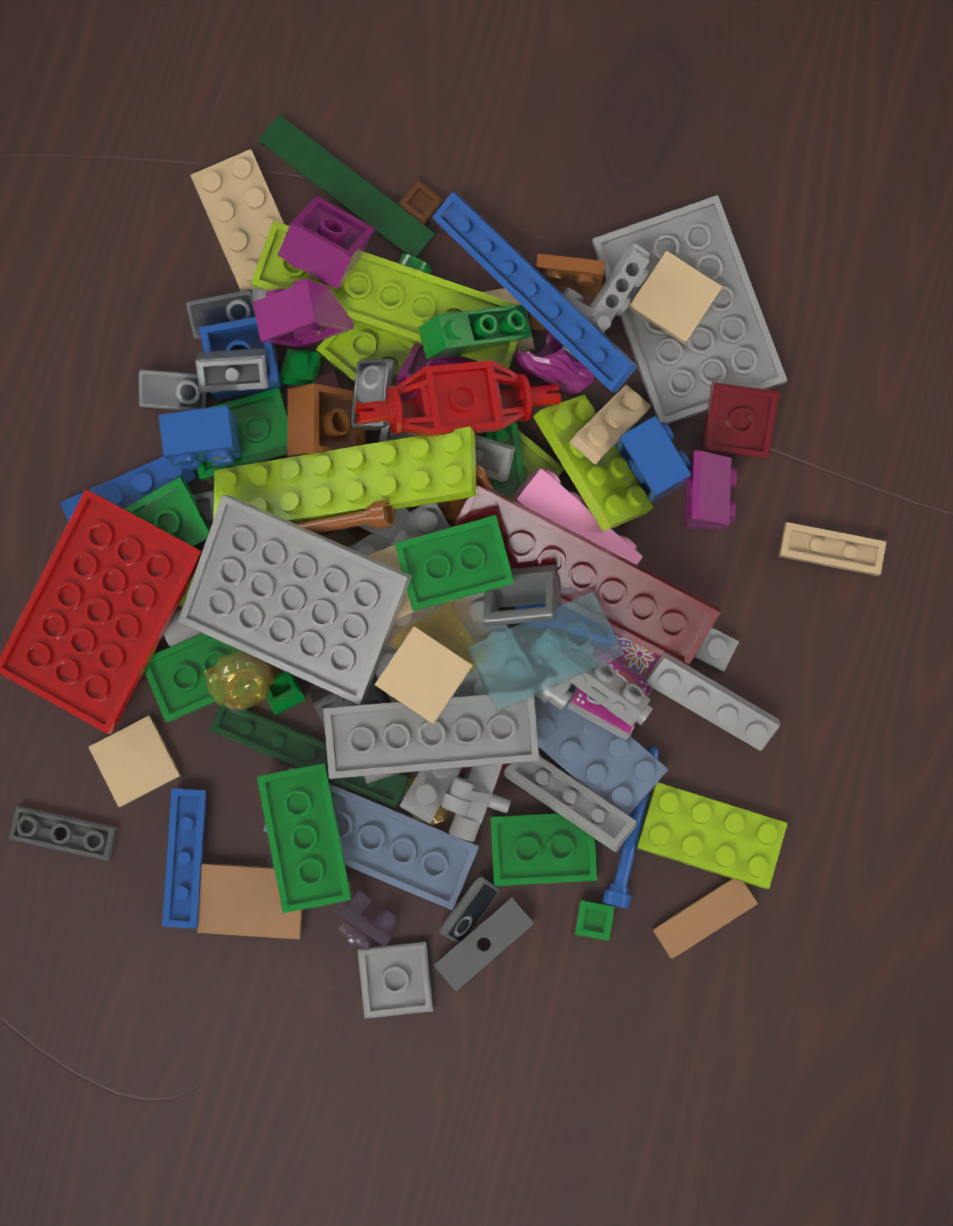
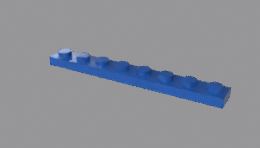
M455 192L450 194L432 218L610 391L616 393L638 366L459 194Z

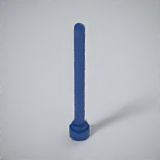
M655 746L648 747L647 751L658 760V748ZM650 791L630 814V817L637 821L636 827L623 843L614 884L610 883L609 890L605 889L602 903L629 909L632 896L629 895L630 888H627Z

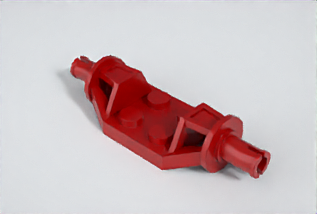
M493 360L425 366L399 385L389 386L386 400L356 402L355 412L356 415H359L356 418L358 425L388 421L393 434H400L403 431L434 437L452 433L454 429L471 427L475 433L501 431L519 420L521 422L528 421L531 417L532 407L560 405L561 393H556V391L560 390L558 383L530 386L524 373L516 374ZM499 384L513 386V391L499 390ZM416 392L414 398L401 401V396Z

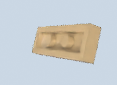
M625 385L575 434L570 443L596 465L618 443L620 436L627 433L647 413L651 405L628 385Z
M786 522L784 524L778 557L879 576L881 575L886 541Z

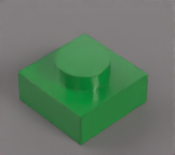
M288 349L279 376L282 384L305 386L316 383L322 362L320 352Z
M580 900L574 934L609 941L615 906Z

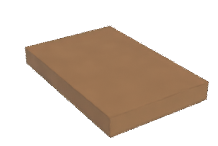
M215 863L201 864L197 933L285 939L301 938L303 910L282 913L274 867Z

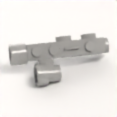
M633 244L630 249H626L590 307L581 303L584 298L568 287L563 295L604 333L610 327L614 316H620L629 305L630 299L627 296L633 286L639 287L647 277L648 270L645 268L650 262L648 260L650 253L636 244ZM563 346L561 350H567L569 354L576 360L577 358L565 346Z
M547 629L532 649V652L548 662L547 666L558 673L556 676L549 673L534 694L544 703L549 701L562 710L573 695L568 689L574 684L630 726L635 722L642 725L653 708L647 705L651 699L645 696L644 691L638 685L627 683L616 675V671L610 665L600 663L591 657L594 649L590 644H583L579 648L568 639L564 641Z
M502 764L471 766L469 774L466 773L464 778L454 777L450 791L445 792L441 803L443 808L455 812L449 830L451 835L474 842L487 807L507 813L511 800L492 794Z

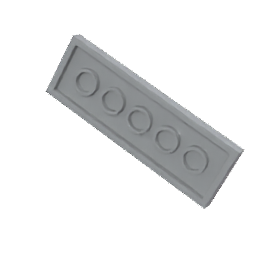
M533 690L451 697L434 724L401 702L323 708L329 779L539 761Z

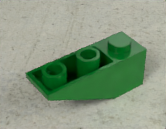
M522 305L440 314L418 327L426 360L458 356L532 337L525 309Z

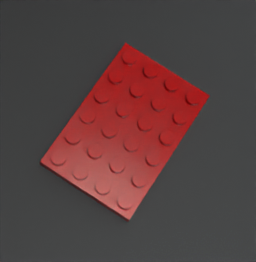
M85 489L0 655V674L104 733L112 734L195 574L202 550L91 490Z

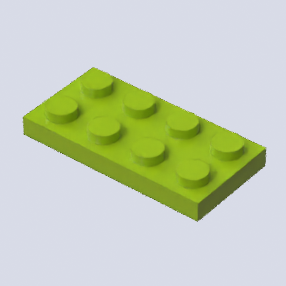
M584 394L564 401L560 405H553L542 409L533 417L601 530L605 532L648 513L654 507L616 445L595 465L570 443L575 434L596 415L593 406Z
M657 782L652 792L636 849L768 890L788 823Z

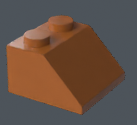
M315 383L288 389V457L324 453L325 451L366 445V430L351 426L354 391Z

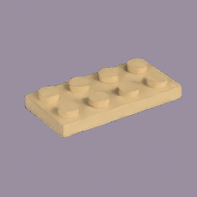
M250 149L190 175L241 291L257 289L251 286V281L272 221L284 224Z

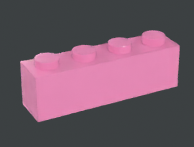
M540 468L530 473L510 498L636 565L643 557L636 551V545L627 537L619 536L612 529L603 532L591 511L585 507L586 503L583 498L574 492L569 493L560 485V479L549 470Z

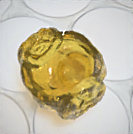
M241 650L219 657L214 667L206 670L204 673L210 695L214 696L218 705L225 704L233 710H243L262 702L269 693V686L274 683V674L270 664Z

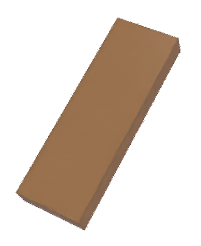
M729 879L652 930L670 959H673L758 903L743 881Z

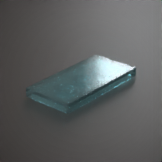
M594 592L558 607L555 620L522 623L467 649L497 713L615 660L624 654Z

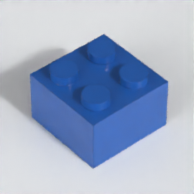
M256 317L199 327L204 352L266 349L268 388L211 392L216 401L253 395L278 387L283 389L279 377L280 372L274 343L260 341Z
M227 405L158 415L163 456L174 467L179 466V470H195L200 468L199 463L213 462L214 466H225L233 464V459L242 458L237 418Z
M656 416L620 436L617 443L618 450L628 463L629 468L645 491L651 504L684 486L691 476L689 469L692 468L686 454L682 450L677 452L671 440L674 439V435L665 421L660 423Z

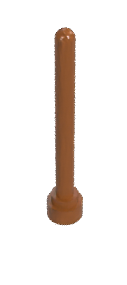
M386 499L372 502L371 506H368L365 511L295 524L316 534L367 524L376 529H384L394 526L395 512L391 505L385 506V504H389V500Z

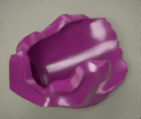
M549 331L545 347L541 352L534 355L529 351L522 352L517 348L514 354L518 367L526 374L550 385L558 383L560 390L568 394L579 393L594 381L593 378L595 376L578 359L575 360L567 350H561L564 345Z

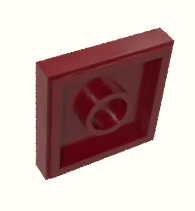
M712 382L701 449L769 458L780 392Z

